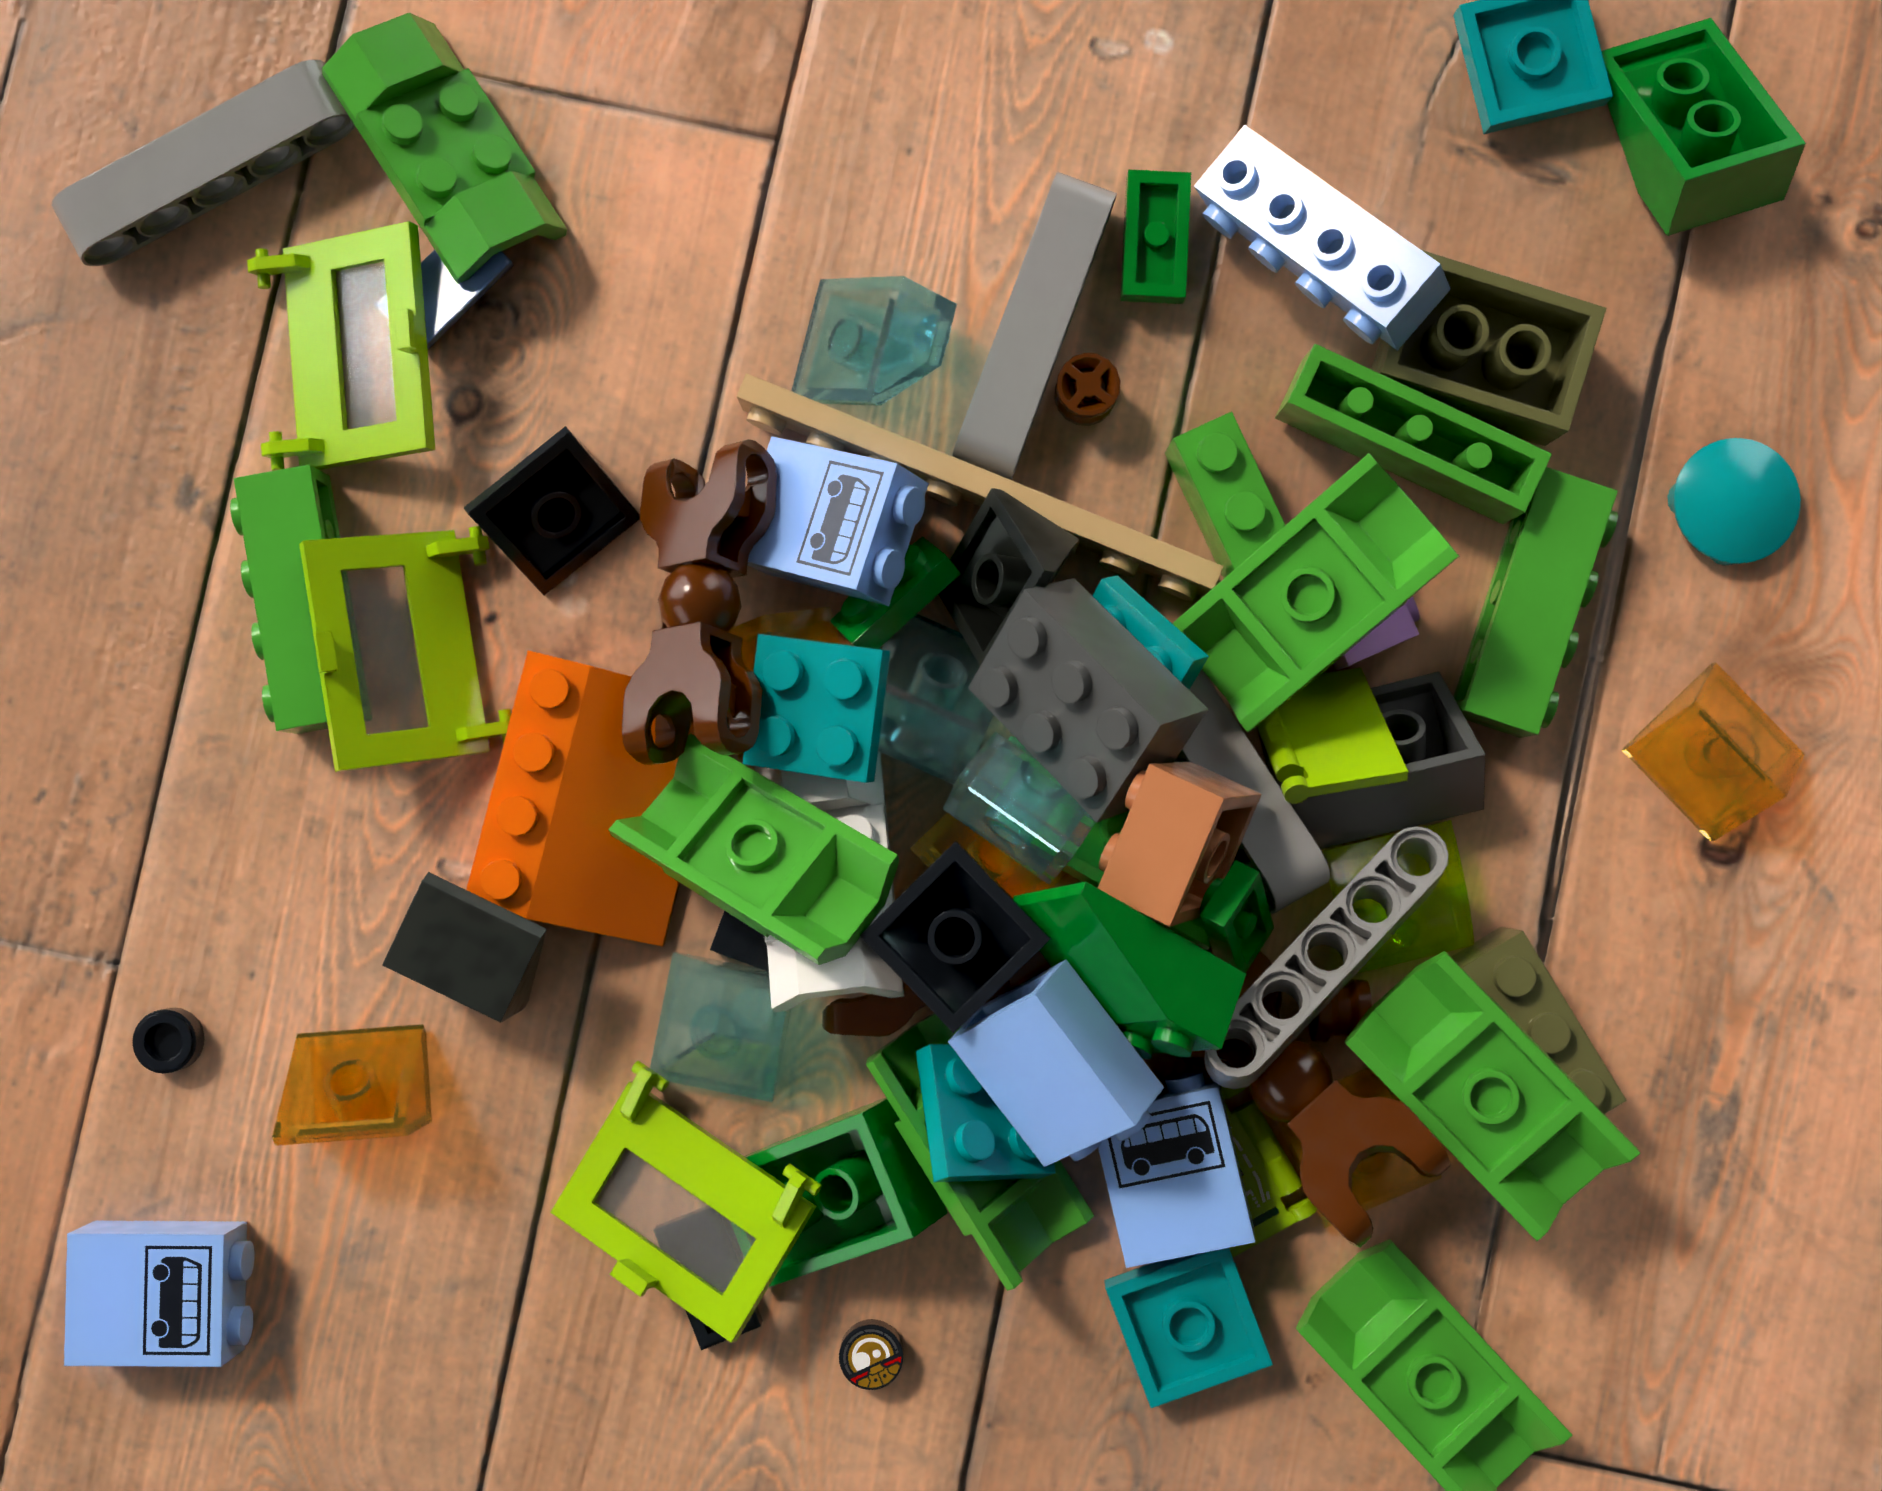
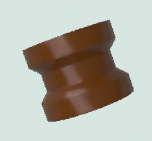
M1083 353L1073 356L1063 365L1058 374L1054 396L1058 411L1066 420L1075 425L1091 426L1100 423L1110 415L1119 396L1120 378L1118 371L1109 359L1099 354ZM1084 398H1085V399L1096 398L1099 402L1097 403L1094 399H1093V400H1090V401H1083V400H1084Z
M1351 979L1308 1025L1312 1041L1327 1042L1333 1036H1345L1346 1038L1349 1036L1367 1010L1372 1007L1371 991L1367 980Z

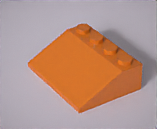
M528 650L466 890L528 920L663 947L680 882L665 874L661 866L611 836L608 829L618 819L641 816L673 779L678 758L663 764L644 765L636 761L626 751L622 738L623 701L625 689L632 676ZM655 717V719L652 721V725H651V733H652V738H653L654 743H655V738H656V735H655V721H656V717ZM692 722V723H691V727H690L689 734L691 733V734L695 735V734H694V726H693V722Z

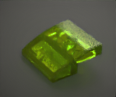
M1451 820L1422 826L1437 833L1445 842L1448 851L1447 867L1435 890L1358 973L1474 945L1467 887ZM1397 833L1322 851L1330 871L1329 882L1333 898L1351 882ZM1407 853L1397 857L1399 866L1410 875L1422 876L1430 872L1428 863L1417 854ZM1362 899L1352 904L1356 915L1365 922L1378 923L1387 918L1385 909L1375 900Z

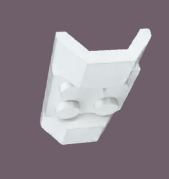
M879 749L875 781L869 783L754 766L755 771L890 850L882 762ZM893 883L885 906L871 924L895 901ZM769 935L768 938L765 936L768 951L771 1008L773 1012L788 1011L807 999L860 992L889 998L904 996L903 980L862 937L858 939L845 957L818 965L773 936Z

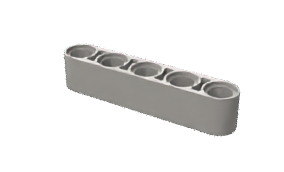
M307 60L292 65L59 192L52 201V207L83 264L102 266L122 259L346 137L354 129L355 125L322 75V67L326 63L321 60Z
M1060 172L1056 173L952 454L953 457L1012 480L1105 231L1117 193Z
M1201 669L1190 691L1209 710L1174 762H1193L1262 794L1232 865L1237 860L1260 872L1270 913L1274 914L1328 883L1330 879L1329 867L1317 843L1292 805L1285 800L1281 788L1207 675Z
M1414 826L1405 828L1394 835L1238 999L1225 1040L1239 1039L1244 1041L1253 1050L1254 1059L1245 1067L1232 1068L1222 1063L1217 1056L1216 1050H1205L1204 1062L1206 1070L1213 1081L1225 1088L1231 1089L1248 1087L1255 1082L1433 893L1448 862L1446 844L1437 833L1428 828ZM1407 853L1417 854L1428 863L1430 872L1422 876L1410 875L1399 866L1397 857ZM1362 899L1375 900L1385 909L1387 918L1378 923L1365 922L1356 915L1352 904ZM1314 946H1331L1341 955L1343 965L1337 970H1321L1312 964L1307 952ZM1273 992H1285L1295 999L1299 1012L1292 1018H1275L1268 1014L1263 1007V998Z

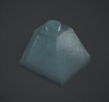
M905 276L820 279L791 391L822 404L881 406L942 365L957 304Z
M673 952L650 1069L669 1082L773 1102L792 1008L788 1011L773 1012L771 1008L769 972L765 970Z

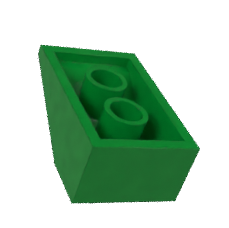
M1712 18L1602 50L1613 94L1607 105L1638 194L1667 236L1785 199L1806 142Z
M1086 881L1015 895L1013 897L1051 937L1040 949L1049 965L1053 967L1065 959L1069 962L1142 1059H1151L1153 1053H1168L1178 1057H1190L1192 1051L1222 1049L1246 973Z
M887 1098L849 1111L744 1156L785 1185H787L789 1178L782 1173L789 1163L822 1185L821 1190L816 1196H813L806 1190L803 1193L802 1197L817 1207L769 1287L914 1238L948 1214L943 1201L894 1125L899 1120V1117ZM731 1222L743 1253L746 1256L756 1238Z

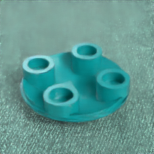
M1744 438L1719 440L1697 451L1684 464L1676 483L1670 488L1667 496L1668 506L1675 514L1678 526L1688 542L1715 563L1723 566L1754 562L1777 551L1794 531L1801 506L1798 482L1788 463L1781 455L1767 445Z

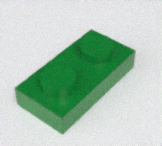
M1128 169L1125 190L1120 301L1184 303L1187 285L1192 172Z
M922 536L913 545L908 546L904 558V573L901 581L894 589L889 606L849 596L844 601L841 610L829 621L852 646L879 649L961 574L960 571L943 552Z
M1236 860L1225 878L1215 879L1206 890L1200 906V916L1213 954L1246 973L1272 933L1274 924L1260 872Z

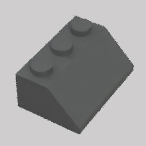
M1439 671L1371 688L1408 769L1407 781L1312 796L1303 802L1291 804L1320 849L1484 810L1486 754ZM1259 733L1267 769L1269 770V772L1281 788L1282 782H1280L1276 778L1275 772L1273 770L1270 759L1268 757V754L1266 752L1265 746Z

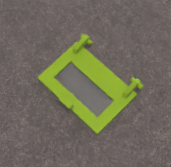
M407 221L283 248L282 255L269 256L267 249H256V257L248 259L247 265L248 273L257 275L258 288H271L270 276L285 274L297 439L282 440V432L273 431L269 432V441L261 443V454L263 457L271 458L272 471L285 469L284 458L298 456L299 466L310 464L319 470L435 450L418 225Z
M479 526L470 527V537L456 539L455 530L303 540L299 544L335 772L487 753L490 751L488 742L490 737L502 736L504 745L511 717V709L498 710L499 722L485 723L459 555L473 554L475 566L487 564L485 551L490 549L488 536H483L482 529Z
M637 1061L631 1069L636 1074L633 1082H628L550 1213L616 1259L617 1263L610 1275L635 1294L642 1297L648 1289L656 1288L731 1343L738 1340L817 1207L802 1197L803 1193L806 1190L813 1196H816L821 1190L822 1185L790 1163L782 1173L789 1178L787 1185L783 1184L651 1093L653 1087L663 1092L668 1087L669 1081L642 1062Z

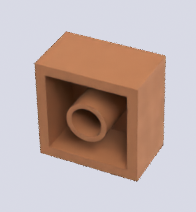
M1193 762L1149 764L1146 771L1142 770L1135 776L1128 789L1125 807L1130 809L1121 833H1115L1109 839L1101 854L1099 869L1104 871L1098 888L1131 908L1169 927L1201 918L1200 906L1203 896L1215 879H1224L1229 872L1262 794Z

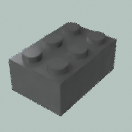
M1075 578L1049 583L1046 587L1036 586L1023 590L968 687L1097 823L1130 810L1125 807V798L1135 776L1142 770L1146 771L1149 764L1173 763L1209 710Z

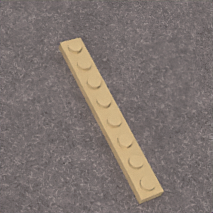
M745 374L736 396L742 410L749 413L746 420L752 425L776 435H782L784 428H788L807 436L806 444L898 463L929 483L926 495L945 504L957 506L960 499H963L981 507L991 488L1003 490L1077 537L1079 540L1071 553L1074 554L1079 546L1101 555L1099 564L1115 573L1134 577L1138 570L1160 579L1158 588L1177 598L1193 601L1196 594L1200 596L1206 595L1216 586L1223 566L750 374Z

